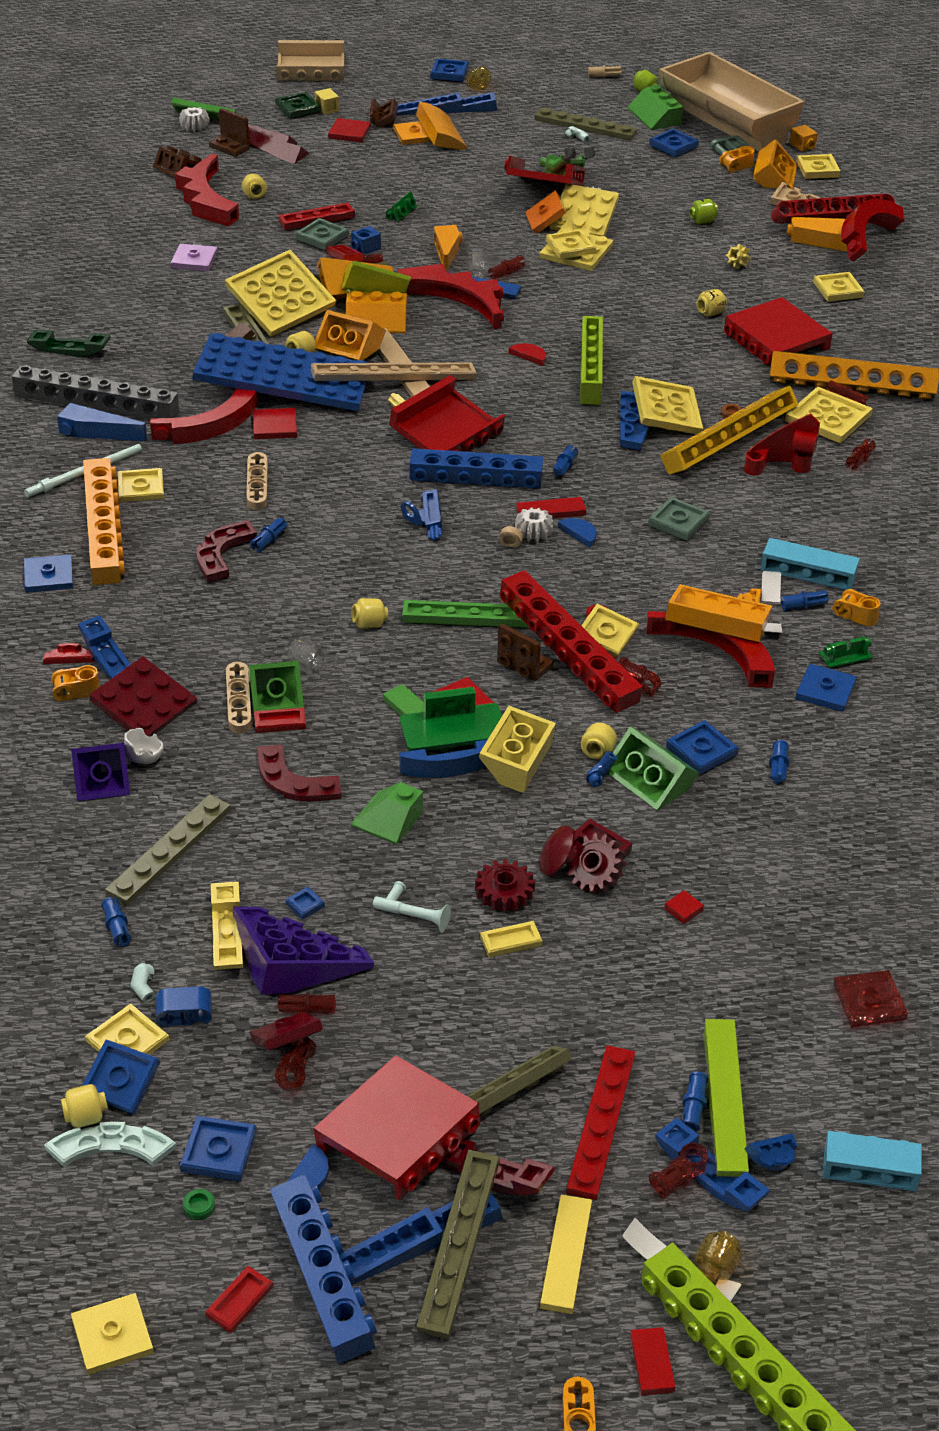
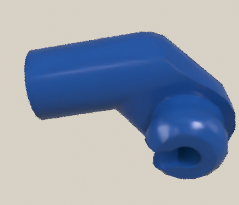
M607 751L602 759L587 772L586 781L592 787L600 786L603 783V778L616 762L617 756Z

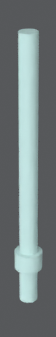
M137 444L104 458H110V462L113 464L142 452V447L140 444ZM84 466L52 479H43L37 485L25 489L24 493L29 498L41 492L47 493L52 491L58 485L83 476Z

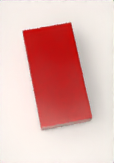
M304 708L254 711L256 733L306 729Z
M247 1266L205 1311L206 1317L229 1333H232L274 1287L273 1282L250 1266Z
M664 1327L631 1330L630 1339L641 1396L675 1393V1382Z

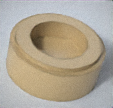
M511 526L504 527L499 535L500 543L508 547L518 548L523 539L521 531Z

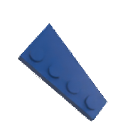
M621 390L620 447L641 451L651 426L641 424L635 393Z

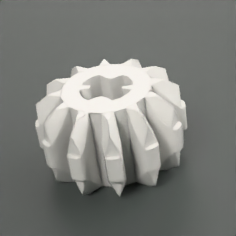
M188 107L180 113L179 121L182 130L186 129L187 132L198 130L201 132L202 129H207L209 126L208 113L201 107Z
M530 507L529 510L522 509V512L517 514L515 528L521 531L523 539L527 538L528 543L532 539H535L538 543L540 538L546 541L547 536H551L553 519L547 510L541 511L540 508L533 509Z

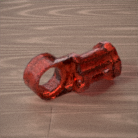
M625 656L619 660V663L643 686L642 691L648 693L649 696L654 695L661 688L662 684L659 676L647 670L646 666L642 664L639 666L629 661ZM644 679L649 680L653 684V688L648 687Z
M305 1037L292 1042V1047L288 1054L282 1056L275 1072L277 1084L283 1090H291L304 1084L306 1079V1062L317 1051L316 1044L310 1038ZM286 1071L294 1073L295 1079L293 1083L287 1079Z
M699 1143L684 1145L680 1151V1156L670 1161L668 1167L660 1172L649 1174V1182L652 1188L661 1198H666L670 1195V1191L679 1185L689 1184L693 1178L706 1170L708 1165L707 1149ZM695 1154L700 1156L702 1160L698 1163H692L686 1157Z

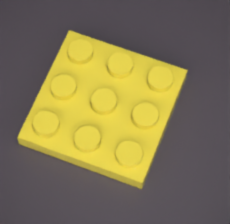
M566 183L560 197L566 214L550 224V229L559 231L562 227H568L572 230L581 229L583 232H588L595 236H605L619 200V193Z
M562 227L557 233L572 231V229ZM584 232L596 247L594 254L559 259L547 244L539 253V258L592 271L611 249L614 240L608 239L605 236H595Z
M638 376L634 377L632 384L641 424L691 434L702 432L703 425L693 387Z
M817 387L800 401L799 405L792 408L786 414L785 421L791 423L811 413L820 422L819 435L841 444L872 415L873 408Z

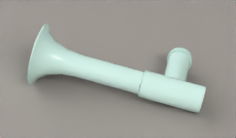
M400 881L394 883L387 898L378 896L374 898L373 908L431 921L438 925L441 933L444 932L450 921L451 908L449 904L440 910H430L397 901L401 893L406 889L404 883Z

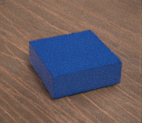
M309 887L286 899V905L302 920L325 907V902Z

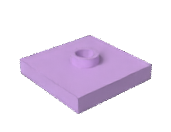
M179 244L171 261V268L209 271L217 254V247Z

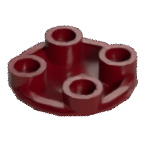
M567 825L560 826L552 832L543 845L539 857L540 871L548 877H555L566 862L571 863L576 857L577 850L573 847L575 836L573 828Z

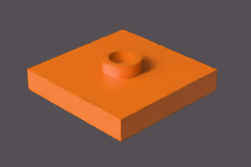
M555 190L525 213L533 232L539 233L566 214L559 194Z

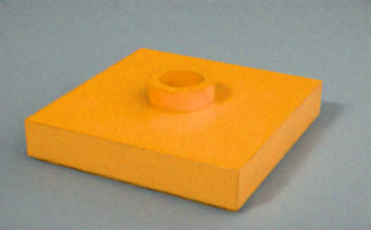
M420 121L393 124L394 131L402 145L432 142Z

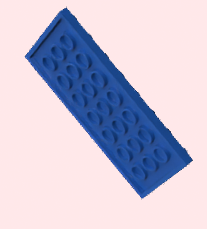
M210 333L193 371L192 379L359 411L368 382L314 381L311 373V364L366 363L363 360L355 361L342 356H329L321 352H307L300 348L292 349L286 348L283 345L265 344L262 341H249L242 337H228L221 333Z

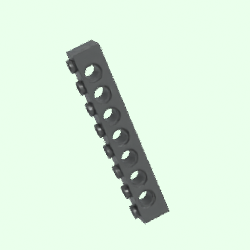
M20 365L12 375L14 396L62 405L73 403L103 412L148 420L154 418H176L179 414L178 392L167 389H155L148 386L132 385L126 382L120 383L108 379L74 375L68 372L33 368L28 365Z

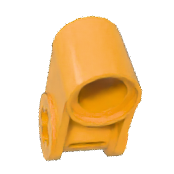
M742 146L738 149L726 151L721 155L719 162L722 166H726L730 173L751 168L754 163V148Z
M847 589L842 593L841 599L833 603L832 610L835 615L852 620L864 626H874L878 623L881 603L875 597L859 593L853 589Z
M91 665L72 669H60L51 676V682L54 685L52 694L56 701L90 697L92 692L101 687L97 668ZM63 688L66 690V695L63 694Z

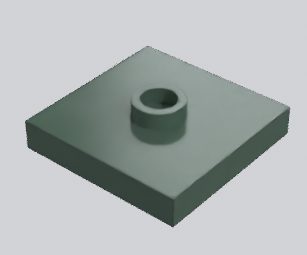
M321 218L296 232L297 240L323 250H327V247L333 246L349 236V229Z
M670 497L649 518L648 525L688 541L709 519L710 512Z

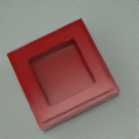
M683 890L667 901L664 909L680 922L686 924L703 912L704 905Z

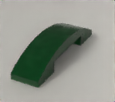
M34 330L27 339V343L44 352L80 357L102 350L111 337L110 334L91 333L87 340L55 338L53 331Z

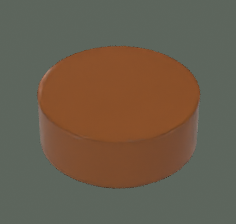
M726 404L721 408V416L725 419L742 408L736 404Z

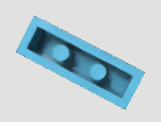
M828 1131L824 1146L823 1178L917 1191L921 1178L922 1144L911 1143L905 1140L897 1141L876 1136Z

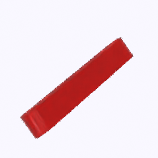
M886 193L781 201L772 210L771 219L777 224L791 223L792 217L846 219L850 213L867 200L884 199L894 203L895 200L892 195Z

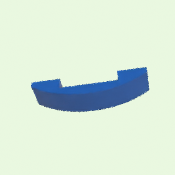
M100 615L78 623V628L90 652L110 679L131 665L112 639V631Z
M487 740L475 741V749L427 756L425 749L399 753L400 773L415 777L440 778L458 776L486 767L479 758V753Z
M675 1118L655 1134V1139L668 1156L682 1170L721 1201L749 1212L770 1193V1189L748 1172H744L740 1177L717 1176L715 1155L699 1144V1135L678 1118Z

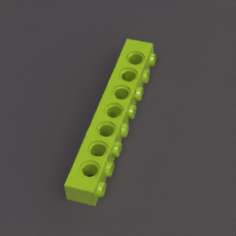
M671 1243L643 1262L641 1280L645 1290L650 1295L656 1294L663 1302L668 1315L672 1318H678L685 1325L689 1337L695 1342L700 1341L708 1349L711 1360L716 1365H723L731 1374V1379L736 1387L742 1391L746 1390L754 1398L758 1410L764 1415L769 1414L778 1423L779 1431H810V1428L817 1429L818 1431H856L674 1243ZM716 1331H722L726 1334H719ZM738 1355H745L749 1358H742ZM761 1379H768L772 1381V1383L764 1382ZM785 1404H793L794 1406H796V1408L788 1407Z

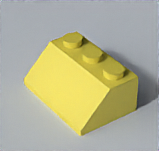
M508 706L479 753V758L500 785L524 793L552 745L556 723Z

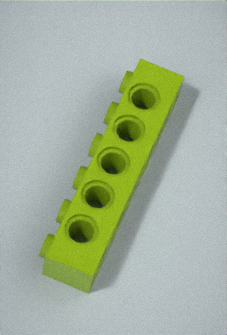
M583 316L580 404L601 405L603 317Z

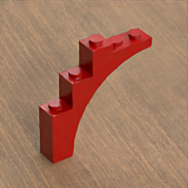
M211 154L193 168L185 166L175 174L176 189L183 191L184 202L190 204L192 216L228 227L239 219L238 203L220 196L208 184L212 176L219 171L218 155Z
M443 264L397 269V273L411 276L405 292L407 295H431L461 302L481 313L490 322L493 329H501V322L504 321V312L500 307L501 299L504 298V291L502 286L499 287L497 279L476 282V279H472L470 271L449 274V271L445 270Z

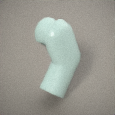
M574 126L568 127V130L565 132L567 137L573 138L575 135L584 143L591 140L590 135Z

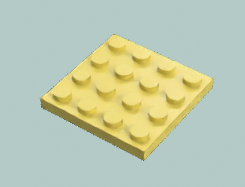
M291 250L285 251L225 280V286L270 337L336 306L335 298Z

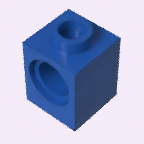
M371 226L351 232L352 249L361 252L362 255L381 249V233Z

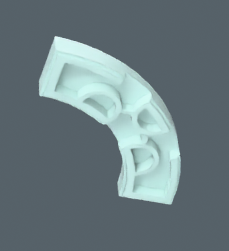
M100 1122V1126L85 1129L78 1127L44 1144L45 1150L64 1167L82 1157L101 1152L131 1154L154 1166L177 1148L173 1140L159 1131L143 1126V1128L129 1126L125 1122Z

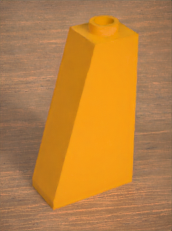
M792 217L791 224L787 225V236H790L791 242L848 252L847 245L841 242V230L845 219Z
M323 257L317 263L321 284L335 300L347 298L346 290L341 288L346 267L352 261ZM364 263L385 270L393 271L392 266Z

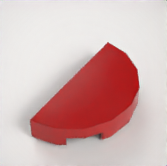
M520 343L508 349L509 354L541 366L545 363V351L537 345Z
M63 643L57 645V649L52 650L50 653L49 651L45 653L43 664L93 663L90 650L82 648L81 644Z

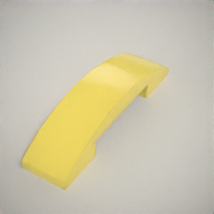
M239 881L211 883L214 970L243 968L242 942L232 912L233 906H240Z

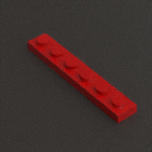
M606 1046L569 1177L566 1194L597 1201L636 1051Z

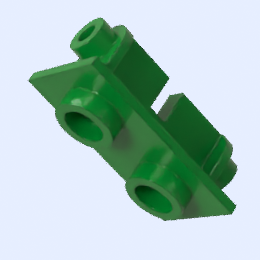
M412 191L408 192L391 206V209L386 211L385 216L388 220L396 219L399 223L417 208Z
M861 636L860 638L849 640V645H847L846 641L829 643L823 648V651H819V655L829 668L873 659L872 654L868 650V647L872 645L871 639Z

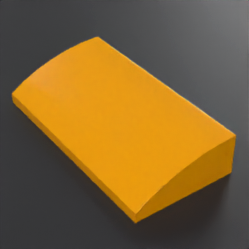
M419 102L416 115L434 146L459 150L467 149L465 142L450 117L444 111L431 104Z
M679 584L668 602L665 620L760 642L769 620L772 606Z

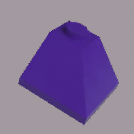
M124 742L71 749L77 801L130 795Z

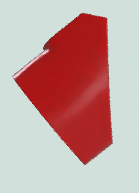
M810 413L762 439L746 452L745 473L753 476L763 473L767 462L780 461L792 462L791 468L795 472H809L811 470L812 457L817 446L820 422Z

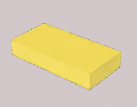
M534 921L480 932V938L488 957L542 946V939Z

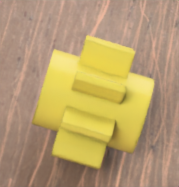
M740 244L737 247H730L728 254H726L729 258L727 263L736 269H739L740 266L746 267L751 259L748 255L750 250Z

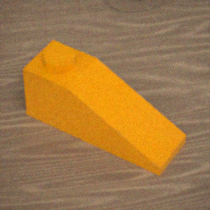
M456 225L434 226V244L445 270H448L459 251V243H462V232L458 231Z

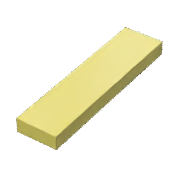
M567 1195L560 1196L540 1309L573 1314L592 1205L591 1199Z

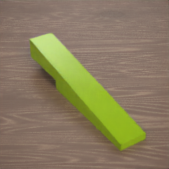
M705 1019L703 1038L708 1073L707 1088L717 1176L740 1177L744 1172L749 1173L747 1152L744 1149L747 1146L735 1020Z

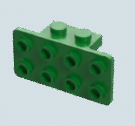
M474 687L424 693V712L400 716V725L407 750L425 749L427 751L475 744V741L488 740L502 717L499 705L496 703L475 705L476 693Z

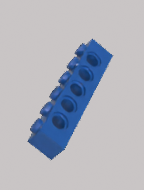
M412 448L410 480L541 488L543 456Z
M306 1174L271 1188L270 1192L338 1364L375 1349L372 1335L377 1333L375 1324L370 1314L363 1315L361 1307L366 1306L359 1286L354 1289L351 1286L350 1280L355 1279L348 1260L342 1262L339 1254L344 1253L338 1235H330L328 1229L333 1227L327 1209L320 1211L318 1203L323 1202L317 1185L313 1184L310 1186ZM325 1263H329V1264H328L327 1266H325V1267H320L321 1265H323V1264H325ZM334 1290H340L335 1294H330ZM351 1316L349 1320L341 1321L343 1318Z

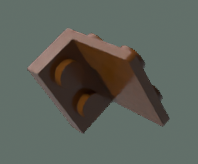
M223 108L219 109L221 135L209 141V147L237 157L250 149L248 118Z
M169 145L167 148L160 146L153 167L175 177V174L187 166V163L197 165L202 161V158L195 155L190 156V152L182 149L178 152L177 148Z
M504 624L498 626L497 661L502 666L509 667L519 672L521 676L528 677L534 681H537L553 667L554 661L540 654L541 644L538 641Z

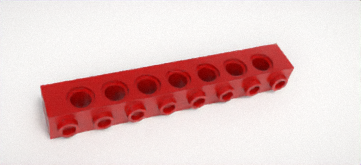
M525 570L501 580L499 594L502 602L507 604L515 612L516 616L521 618L529 626L530 630L543 640L544 644L588 686L590 691L594 692L603 701L606 707H610L615 713H619L640 702L643 686Z

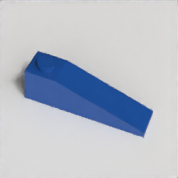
M73 403L68 404L57 415L59 432L64 435L81 438L147 440L145 422Z

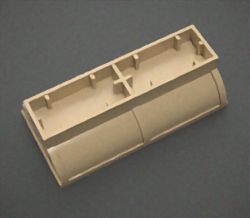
M711 52L659 69L662 87L670 92V95L683 106V110L730 136L739 135L750 147L757 151H760L775 139L780 145L785 144L787 132L796 124L805 101Z

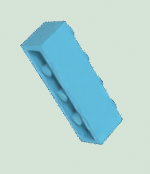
M769 538L763 552L761 570L780 572L784 576L847 590L853 587L860 558Z

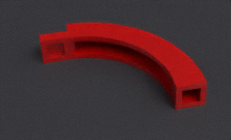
M870 199L850 213L843 222L841 230V242L847 245L848 259L855 262L867 252L865 232L867 224H875L888 230H894L905 221L903 207L884 199Z
M236 388L234 394L225 403L205 413L181 418L150 419L152 440L173 439V444H184L207 440L227 433L241 425L252 415L253 410L258 405L260 393L255 390Z
M647 612L646 634L680 635L706 641L724 650L737 661L745 673L748 687L773 688L774 664L770 654L761 642L665 620L666 612Z

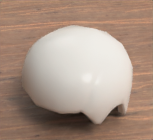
M142 728L131 729L125 733V755L132 762L151 764L163 755V742L157 738L156 734H153L151 737L146 736Z

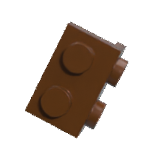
M375 98L371 100L369 119L372 124L381 128L394 123L398 108L395 98L381 106Z

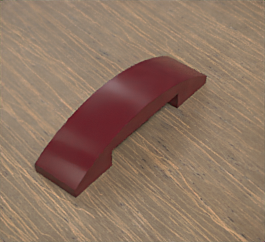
M464 1139L453 1153H449L440 1164L461 1175L468 1150L478 1151L476 1142ZM499 1158L500 1163L492 1190L512 1195L537 1194L554 1173V1166L528 1158L523 1164Z

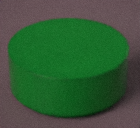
M195 1189L186 1194L183 1199L185 1215L192 1220H204L210 1217L215 1210V1199L212 1193L205 1189Z

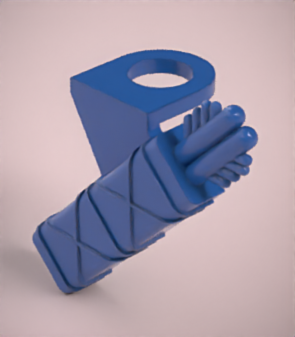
M437 489L422 493L423 509L419 511L409 501L401 503L400 508L405 520L419 526L425 524L427 537L431 538L432 541L435 538L437 540L440 538L443 532L440 498ZM406 507H409L413 511V513L410 514L407 511Z

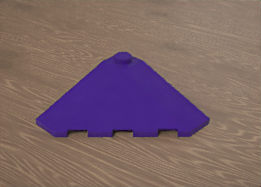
M233 906L232 912L251 977L261 994L291 993L371 969L374 966V962L365 948L354 945L352 949L338 943L339 938L322 931H318L317 935L303 929L304 924L287 917L282 918V921L268 915L269 910L262 907Z

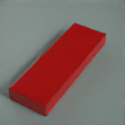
M582 497L516 503L518 514L522 512V509L529 510L532 507L533 509L540 508L541 511L547 510L552 519L586 516V507Z

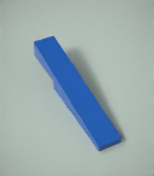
M458 92L398 104L396 116L416 115L419 102L436 106L445 113L498 110L494 92L461 98Z
M492 1193L490 1194L481 1228L503 1219L501 1207ZM453 1201L433 1212L427 1207L339 1254L341 1261L348 1260L355 1277V1279L350 1280L351 1285L440 1247ZM325 1263V1264L321 1265L320 1267H325V1266H327L329 1263ZM334 1290L330 1294L336 1293L340 1290Z

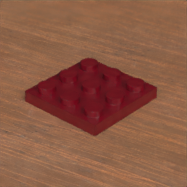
M142 656L92 692L89 701L127 731L142 728L145 735L151 737L195 705L197 697Z

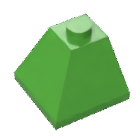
M299 660L249 665L253 712L304 708Z
M402 782L378 791L354 819L351 826L397 845L423 813V791Z

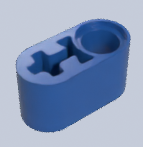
M205 987L165 988L156 994V1022L160 1026L193 1025V1022H205V1024H208L212 1019V994Z

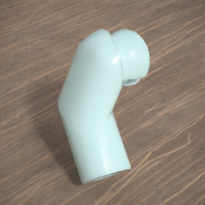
M141 963L134 968L130 985L139 998L146 1003L155 998V993L147 985V981L152 979L150 974H154V968L150 964Z

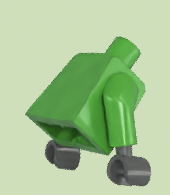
M568 147L564 149L565 155L548 154L547 157L542 156L540 166L545 167V173L565 176L566 164L585 167L586 160L595 157L594 147L584 149L585 156L580 155L576 158L575 147Z

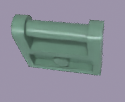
M739 135L715 139L710 143V148L716 150L720 155L726 152L723 147L731 151L742 146H749Z

